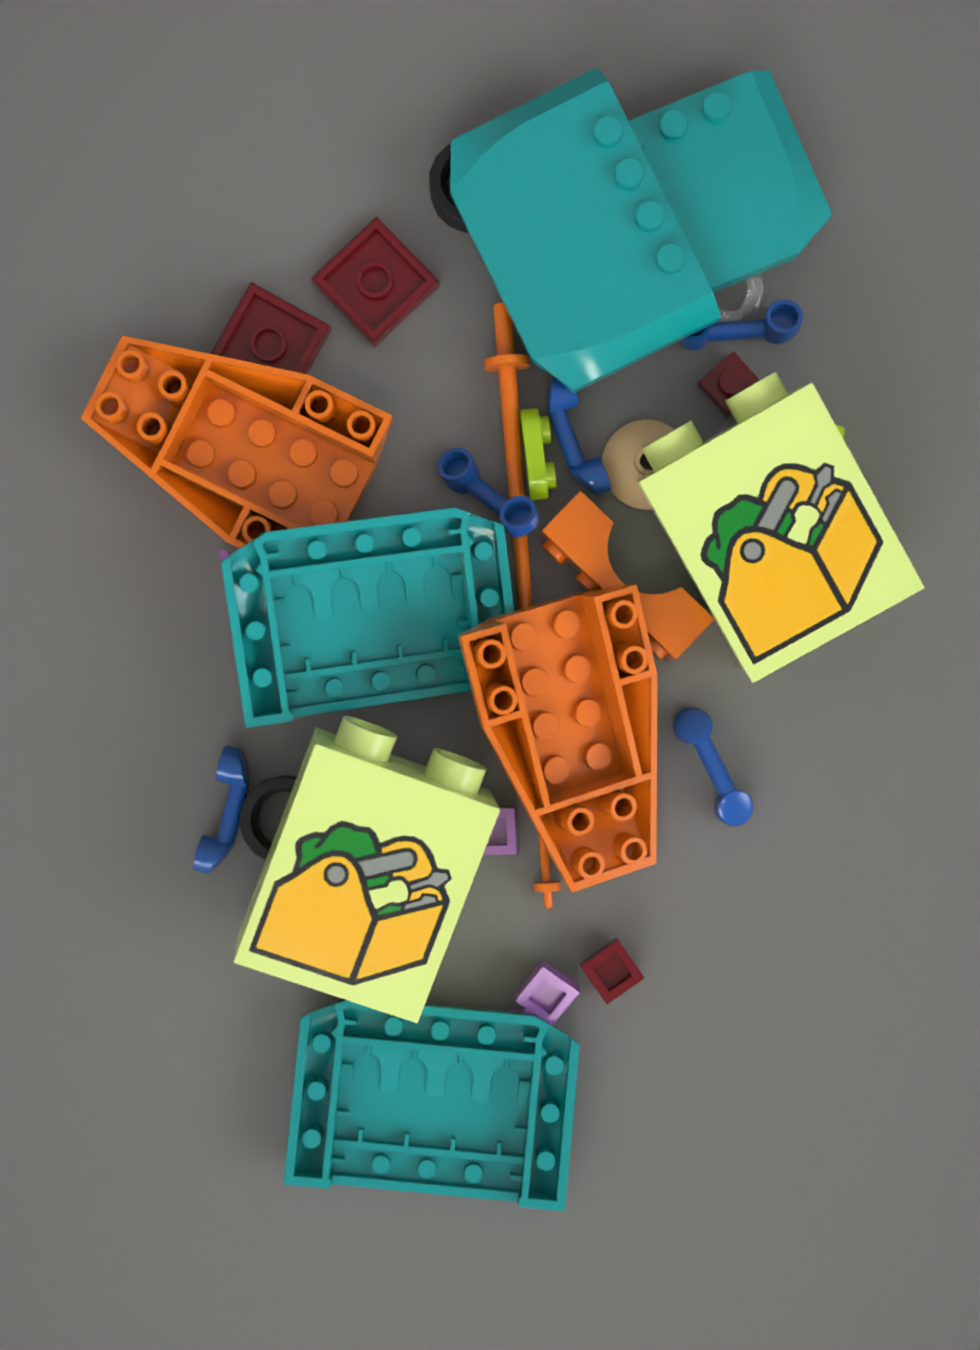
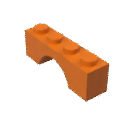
M579 491L541 531L540 536L546 541L541 547L559 565L567 561L579 573L574 579L586 591L626 585L613 571L608 557V539L614 522L583 492ZM682 587L663 594L639 592L652 653L659 660H662L664 656L670 661L676 660L714 621V618Z

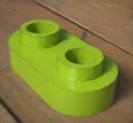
M538 408L519 410L529 498L532 501L548 499V490L556 489L554 462H545L543 444L551 443L548 416L540 417Z

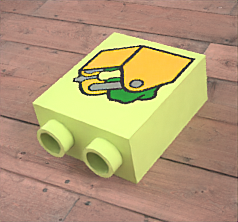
M777 372L766 376L725 400L737 423L703 442L691 420L642 448L653 471L636 480L741 668L752 683L925 588L813 383L800 386L788 393Z
M343 716L337 734L315 727L240 927L233 963L418 1023L500 808L491 790L481 786L487 770L482 764L460 754L440 748H433L427 766L391 754L397 739L396 734L374 723L351 716Z

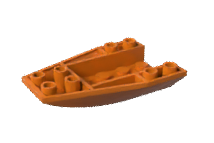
M124 335L121 336L81 416L85 423L223 540L239 549L265 531L351 520L378 465L394 418L393 415L308 374Z
M630 584L571 594L487 619L458 635L481 728L569 891L573 893L656 864L658 675L637 585Z

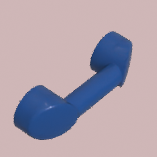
M785 299L778 300L768 307L764 319L715 323L678 342L686 349L692 351L704 348L707 342L764 337L769 343L782 344L791 340L797 334L803 320V313L795 302Z
M552 377L548 395V416L569 472L580 485L593 495L598 496L611 491L609 478L600 457L585 461L566 410L579 406L577 394H573L565 388L563 383Z
M452 448L440 457L438 471L447 486L457 493H471L499 515L504 528L511 537H522L530 533L537 526L540 515L534 502L526 496H515L506 499L480 478L479 469L469 451L463 448Z
M699 708L681 710L674 718L673 730L679 740L694 745L719 794L714 803L716 816L720 821L730 826L744 824L752 815L753 801L749 794L736 789L710 738L713 730L711 718L705 711Z
M227 745L222 750L216 772V781L230 784L217 838L202 835L193 863L194 871L206 874L212 872L234 847L239 827L241 806L246 799L250 784L248 767L243 752L239 748Z

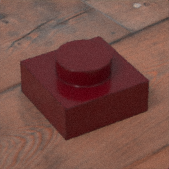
M733 351L705 375L697 385L725 417L728 418L732 413L725 400L758 382L759 379Z
M615 938L579 963L606 1004H609L644 979L643 974L618 938Z

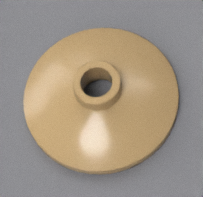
M637 420L622 426L611 436L603 451L602 463L609 478L610 492L618 501L634 509L652 510L636 481L653 471V469H644L640 464V458L644 455L642 448L675 430L673 427L656 420Z

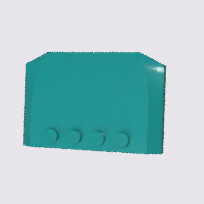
M598 67L451 140L450 194L532 363L563 383L565 388L573 394L720 321L721 315L713 291L608 79Z
M770 70L746 72L629 120L713 293L795 260L819 230L823 229L831 219L832 212Z
M454 507L265 531L221 561L245 728L290 722L295 717L472 691L458 635L487 619L514 611L504 525Z
M343 999L302 1015L300 1018L283 1185L330 1189L333 1184L518 1202V1207L565 1211L580 1044L577 1040L537 1015L520 1012L425 1003L419 1021L415 1023Z

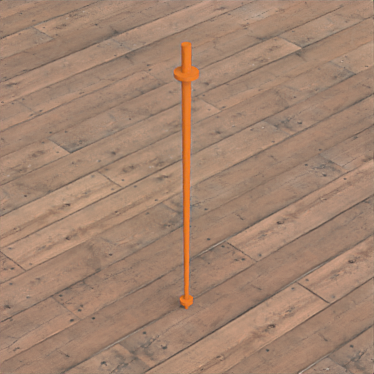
M503 302L493 305L497 355L484 359V370L498 373L510 499L515 496H525L516 371L527 369L530 364L529 356L515 354L513 322ZM528 534L517 538L512 537L519 610L532 606ZM538 834L542 881L533 882L534 892H543L544 906L550 909L553 906L552 892L561 890V881L551 880L550 854Z

